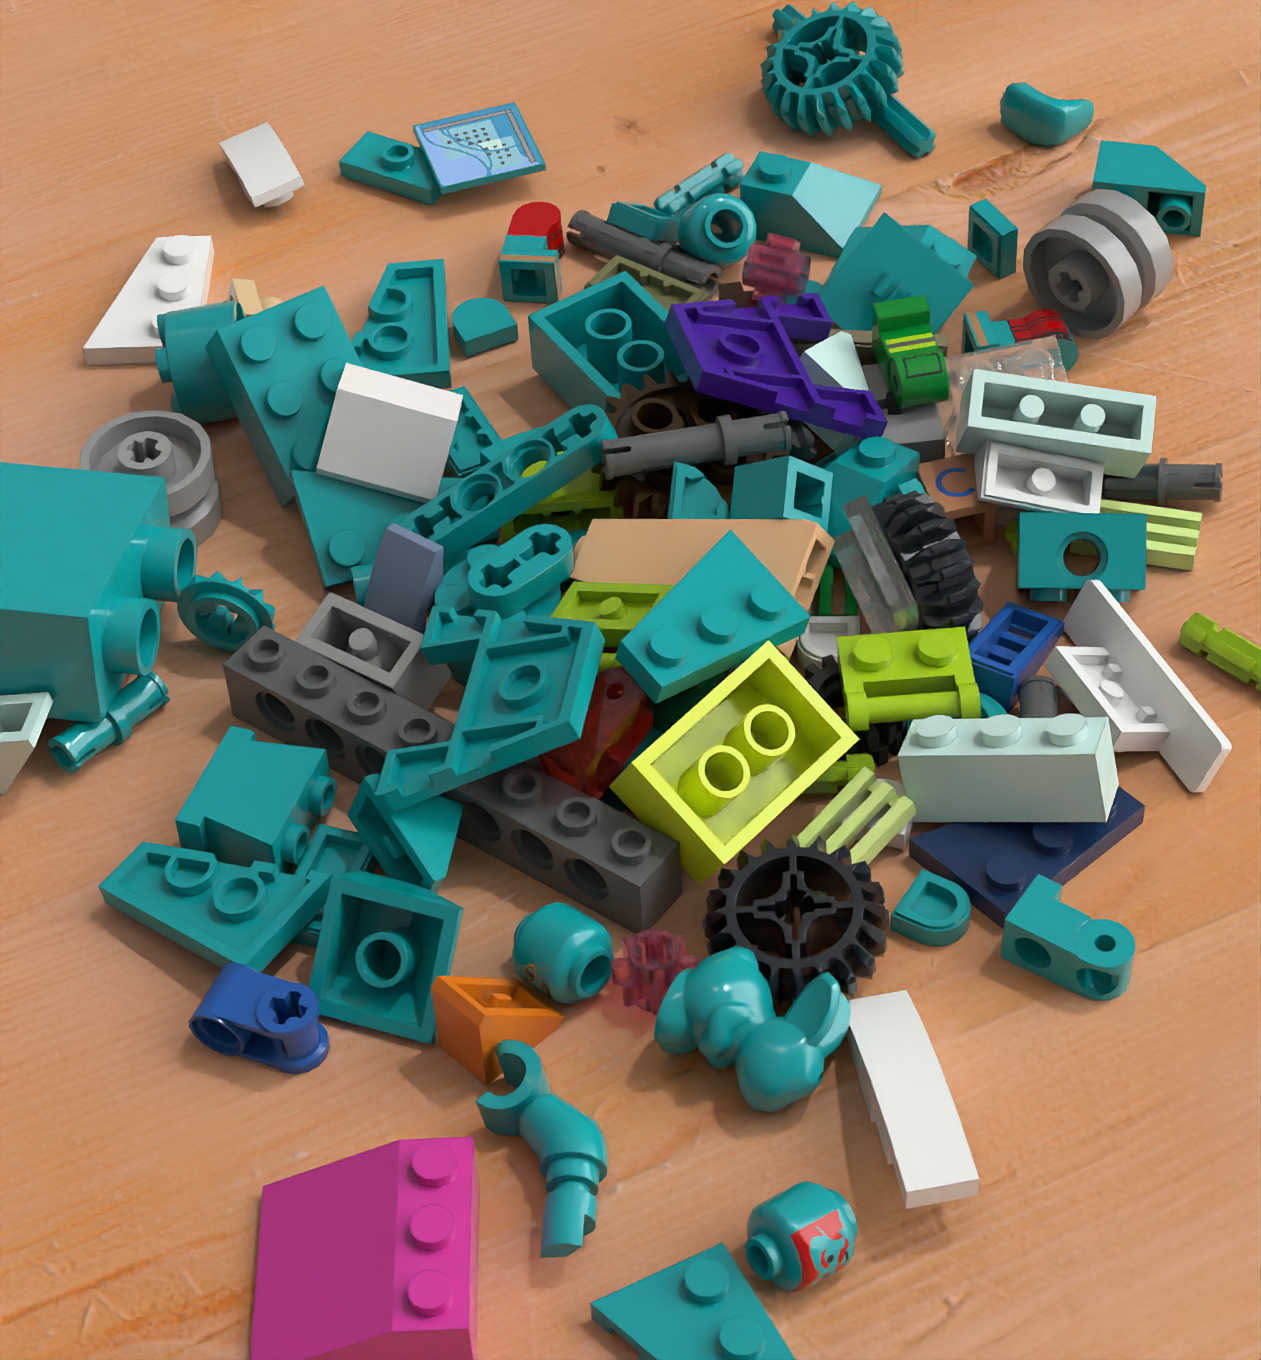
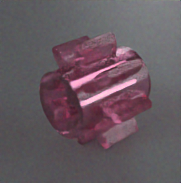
M768 233L766 245L751 244L743 265L742 283L745 286L755 288L752 295L753 300L759 301L760 297L778 296L782 300L780 305H785L787 296L798 298L799 294L804 293L810 275L811 258L808 255L798 253L801 242L795 241L794 238Z
M651 927L649 930L636 934L633 938L625 936L622 939L623 958L611 960L612 981L614 985L622 986L623 1003L626 1007L636 1004L640 1009L657 1015L674 979L684 969H694L698 965L697 957L687 956L686 937L684 935L674 937L667 931Z

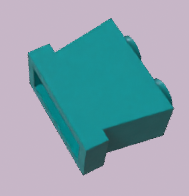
M231 725L175 818L181 848L214 853L216 859L222 863L251 867L254 860L278 865L280 873L288 874L293 864H300L309 846L310 833L320 816H326L330 812L335 801L337 784L336 780L331 778L326 749L256 741L255 731Z

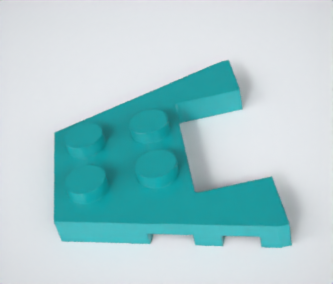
M432 606L420 645V650L430 666L474 659L451 740L388 750L374 795L386 813L396 812L580 739L605 644V639L596 623L527 615L523 622L501 620L497 611L477 609L473 617L458 615L453 606Z

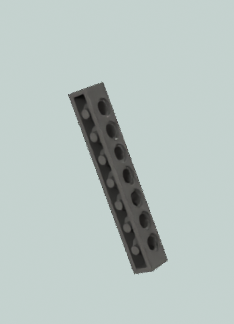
M266 626L257 631L223 663L233 716L286 745L326 749L329 768L360 785L366 776L374 773L381 775L388 750L447 742L451 740L454 724ZM525 761L439 794V796L464 804L456 837L641 937H644L682 895L680 843Z

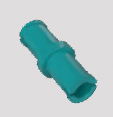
M152 671L146 676L138 675L118 691L113 701L111 700L102 723L77 721L61 734L52 737L48 741V746L52 747L49 751L55 762L66 772L76 773L82 765L110 744L118 746L124 743L132 735V728L158 708L168 704L170 697L166 696L169 693L166 685Z

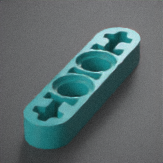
M579 405L413 511L405 518L401 526L443 546L444 564L602 461L600 441L602 439H617L616 431L604 410L598 405ZM563 449L564 452L558 455L557 452ZM539 461H547L544 468L530 477H521L530 465ZM490 494L495 495L486 507L478 511H470L471 506L478 499ZM456 517H458V518L460 519V520L456 521L455 523L452 522V520L455 519Z

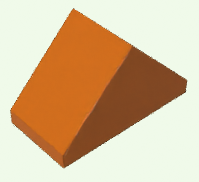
M437 976L431 986L439 1047L486 1086L503 1073L494 1050L499 1042L506 1039L522 1041L534 1048L557 1030L565 1017L517 978Z

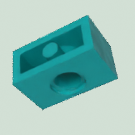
M1018 513L1016 589H1030L1029 601L1067 602V589L1081 590L1087 580H1100L1117 602H1130V590H1146L1147 514ZM1074 540H1083L1090 543L1097 552V565L1086 576L1074 575L1064 565V550Z

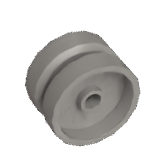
M1095 189L1080 196L1064 209L1060 217L1051 220L1033 234L1024 248L1023 271L1033 297L1041 309H1053L1060 312L1065 318L1070 332L1078 337L1101 339L1114 334L1133 317L1137 310L1146 307L1160 295L1172 277L1173 257L1169 242L1155 217L1136 200L1116 190Z
M163 410L131 412L108 421L89 436L80 452L81 470L165 477L171 527L191 529L194 533L197 547L214 534L222 519V499L218 478L215 475L211 441L202 426L196 421L181 413Z

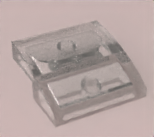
M866 495L842 505L851 530L834 537L835 543L832 549L871 634L916 631L919 622L917 603Z

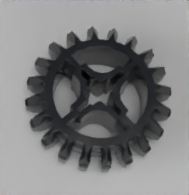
M913 491L904 495L903 493H898L884 498L883 502L877 503L870 510L864 512L862 524L859 525L858 532L861 539L858 550L864 562L861 569L867 576L869 583L867 590L873 595L876 602V611H880L887 627L892 632L965 627L969 644L978 634V630L982 629L983 619L980 612L983 611L984 603L978 595L981 583L975 577L972 567L974 561L969 558L965 548L966 540L960 538L956 531L955 521L946 517L944 507L939 502H934L933 498L927 493L919 494L917 491Z
M791 833L786 842V848L775 849L774 845L764 838L760 846L761 856L757 858L740 850L739 856L736 859L738 871L721 868L720 875L718 876L719 889L709 890L706 899L709 913L705 914L703 919V929L705 937L709 939L707 944L708 955L711 956L735 946L751 950L758 962V970L770 988L774 1011L783 1000H792L793 1004L806 985L820 974L829 972L836 979L842 993L853 998L857 991L856 977L872 980L873 974L876 972L875 958L884 957L887 949V937L884 933L890 927L889 911L883 905L885 903L884 890L879 882H872L871 869L867 866L866 861L852 864L851 852L847 850L845 845L827 854L826 842L823 841L820 835L809 848L800 847V842L793 833ZM810 890L826 893L827 896L817 895ZM799 907L802 924H798L799 938L795 941L793 940L791 923H794V908ZM829 948V949H827L826 951H824V952H822V953H820V954H818V955H815L817 952L821 951L822 949ZM762 951H774L782 955L784 959L771 956Z

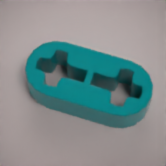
M534 525L478 560L470 568L467 575L471 607L475 612L477 609L497 611L500 618H507L518 613L561 584L572 574L574 568L573 544L570 534L557 525Z

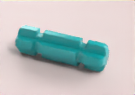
M731 153L721 155L712 161L710 165L704 166L675 185L673 189H669L657 197L653 203L655 209L681 219L685 211L703 197L716 193L723 194L725 190H729L740 183L744 178L743 162L740 158L736 159Z

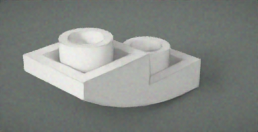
M268 122L219 143L226 162L237 175L244 194L255 208L262 204L264 207H274L283 204L293 197L294 190L305 186L287 150Z

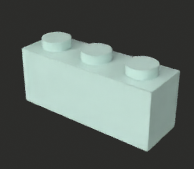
M973 369L961 395L955 452L975 455L976 451L986 440L1101 462L1104 463L1103 474L1135 479L1152 452L1157 396Z
M1068 713L1054 718H1018L1014 715L1001 714L985 719H953L945 715H935L925 719H913L898 754L905 795L914 802L917 811L911 822H1107L1119 786L1108 717H1083L1079 714Z

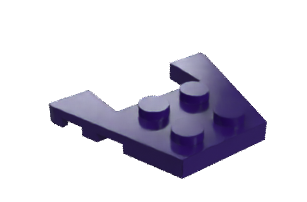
M802 293L799 294L796 304L780 305L782 300L778 296H765L759 298L757 307L735 309L736 303L732 299L671 304L664 325L696 392L774 414L778 413V411H785L788 418L862 439L876 436L882 437L888 421L872 392L814 385L789 339L824 341L828 338L833 320L819 294Z

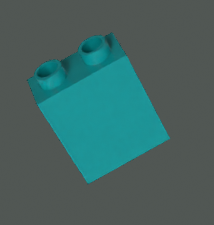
M0 462V696L49 692L53 703L47 718L102 723L107 714L111 700H114L126 675L146 676L150 673L159 648V612L165 602L177 603L182 588L187 587L196 574L197 546L193 531L191 529L171 527L165 477Z

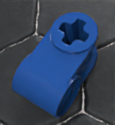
M227 963L222 967L189 1019V1028L193 1035L210 1049L224 1055H237L259 1062L285 1073L300 1074L313 1070L320 1066L327 1058L330 1049L328 1033L323 1025L317 1021L320 1014L319 1002L311 988L302 983L289 982L260 973L240 963Z

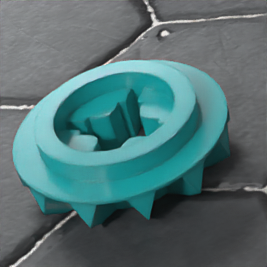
M218 571L209 578L194 575L187 587L182 588L177 600V611L186 628L203 642L225 651L236 652L263 626L272 630L276 627L273 623L276 608L263 602V590H249L243 586L242 577L233 582L227 580ZM230 612H231V613H234V614H238L236 620H235L234 615H233V614H230Z

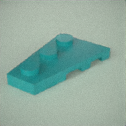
M290 470L289 478L324 590L353 582L351 567L373 564L375 562L386 528L393 523L401 526L406 517L425 504L316 474V471ZM442 477L437 496L464 478ZM488 495L478 499L471 506L470 511H478L486 507L490 503ZM456 517L455 519L452 520V522L455 523L456 521H458V520H460V519H459L458 517ZM498 529L469 548L497 541L500 538Z
M143 841L98 888L106 904L220 968L227 963L234 962L244 964L261 972L326 904L330 881L333 875L332 873L310 870L307 877L280 873L277 864L254 860L251 867L221 863L217 861L214 853Z

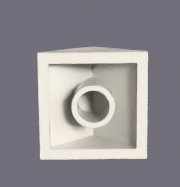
M346 363L334 399L316 474L426 504L437 496L458 421L463 395Z

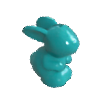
M735 946L706 957L694 969L686 968L677 975L658 1011L654 1040L660 1043L661 1050L675 1055L691 1053L698 1047L699 1051L706 1056L708 1064L715 1068L725 1069L735 1065L741 1097L753 1110L775 1112L814 1093L823 1078L824 1058L838 1049L848 1032L851 1010L849 1001L840 991L839 983L829 972L817 976L804 987L784 1017H777L772 1005L770 988L758 970V962L754 953L744 947Z

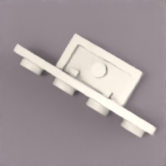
M1087 580L1063 620L1065 623L1063 630L1077 647L1055 646L1044 666L1062 688L1064 697L1076 706L1083 717H1108L1114 751H1159L1190 792H1204L1232 748L1230 741L1100 580Z

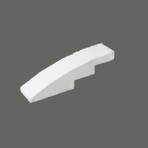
M907 990L848 1000L851 1014L846 1037L870 1121L876 1122L887 1163L894 1166L905 1208L909 1209L978 1196L979 1176L958 1112L924 1024Z

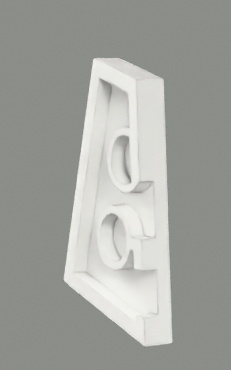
M177 235L173 237H157L82 348L86 366L157 364L156 348L163 347L158 332L157 315L207 305L214 258L211 236Z

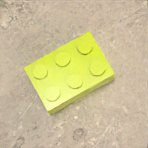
M768 640L639 755L609 787L643 824L680 843L681 866L700 886L849 750L859 738Z

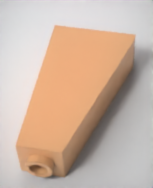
M592 519L587 534L578 540L574 548V568L570 578L575 582L676 585L731 529L808 613L835 540L818 523L806 519ZM798 637L775 648L784 657L790 658Z

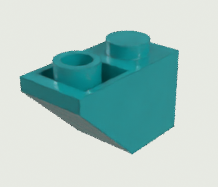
M1101 140L1092 191L1095 189L1116 190L1136 200L1155 217L1164 233L1201 236L1206 185L1157 146Z
M792 456L735 466L730 519H806L818 523L828 532L833 473Z

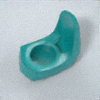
M1025 82L1008 85L1000 99L1001 122L1021 138L1042 146L1059 145L1088 128L1094 116V107L1090 100L1052 98Z

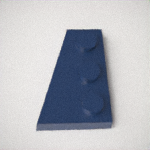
M1118 786L1107 822H953L910 838L909 856L929 872L962 887L968 894L970 903L1004 929L1005 918L1038 874L1064 886L1141 825L1144 819L1145 805Z

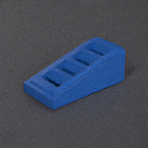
M1007 602L968 644L975 683L978 684L979 692L995 699L1008 714L1019 701V685L1026 678L1037 674L1063 634L1065 623L1045 614Z

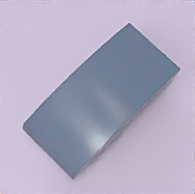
M395 523L387 527L372 568L364 607L424 634L426 629V609L435 603L436 589L443 581L444 547Z

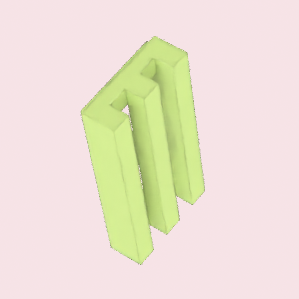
M1101 499L1100 513L1147 514L1146 564L1193 571L1203 513ZM1074 540L1070 543V553L1097 557V552L1090 543L1083 540Z
M864 766L796 838L800 842V847L809 848L820 835L823 841L826 842L827 854L832 853L843 845L848 849L859 837L858 833L885 806L889 809L888 812L849 851L851 852L852 864L866 861L868 865L917 814V811L911 799L905 795L902 797L898 796L893 786L886 781L880 783L876 779L875 774ZM850 815V817L841 825V822ZM810 890L817 895L827 896L826 893Z

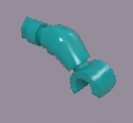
M506 1039L499 1042L494 1050L506 1082L510 1086L518 1088L505 1096L494 1095L487 1091L476 1100V1104L487 1129L498 1135H521L540 1159V1173L546 1179V1191L548 1192L544 1200L540 1258L567 1257L581 1248L583 1236L592 1233L596 1228L597 1199L595 1196L598 1194L599 1182L607 1176V1143L600 1126L595 1120L556 1094H552L542 1062L535 1050L522 1041Z

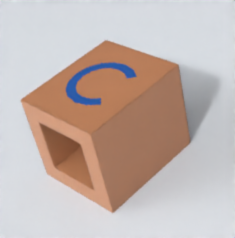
M961 454L919 464V470L917 471L918 482H921L925 492L933 498L934 502H939L944 507L946 517L955 521L958 535L961 539L966 540V551L994 545L997 504L978 501L974 455Z

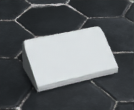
M986 440L975 453L974 467L978 501L1041 513H1100L1104 463Z

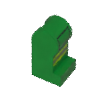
M925 295L873 303L872 350L888 392L892 394L897 408L901 410L921 404L947 402L949 399L947 365L942 351L938 348L930 325V308Z

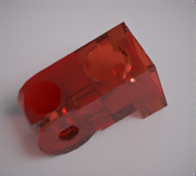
M613 667L596 675L581 738L535 756L540 769L599 800L647 736L654 723V712L647 694L623 667Z

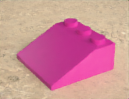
M473 1137L400 1139L263 1186L250 1360H476L480 1184Z

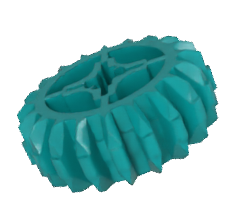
M833 1L827 11L820 13L813 7L810 17L804 20L794 17V27L790 30H778L779 43L766 47L767 59L760 64L763 77L761 79L762 91L775 116H778L781 121L790 126L793 132L802 129L810 137L815 135L820 129L831 137L837 127L844 126L851 132L853 122L861 118L871 122V111L874 108H887L886 95L899 92L898 78L904 75L902 47L891 24L886 22L884 16L879 17L871 6L861 9L854 1L849 3L843 10ZM860 51L865 52V55H859ZM800 82L805 83L804 87H799Z

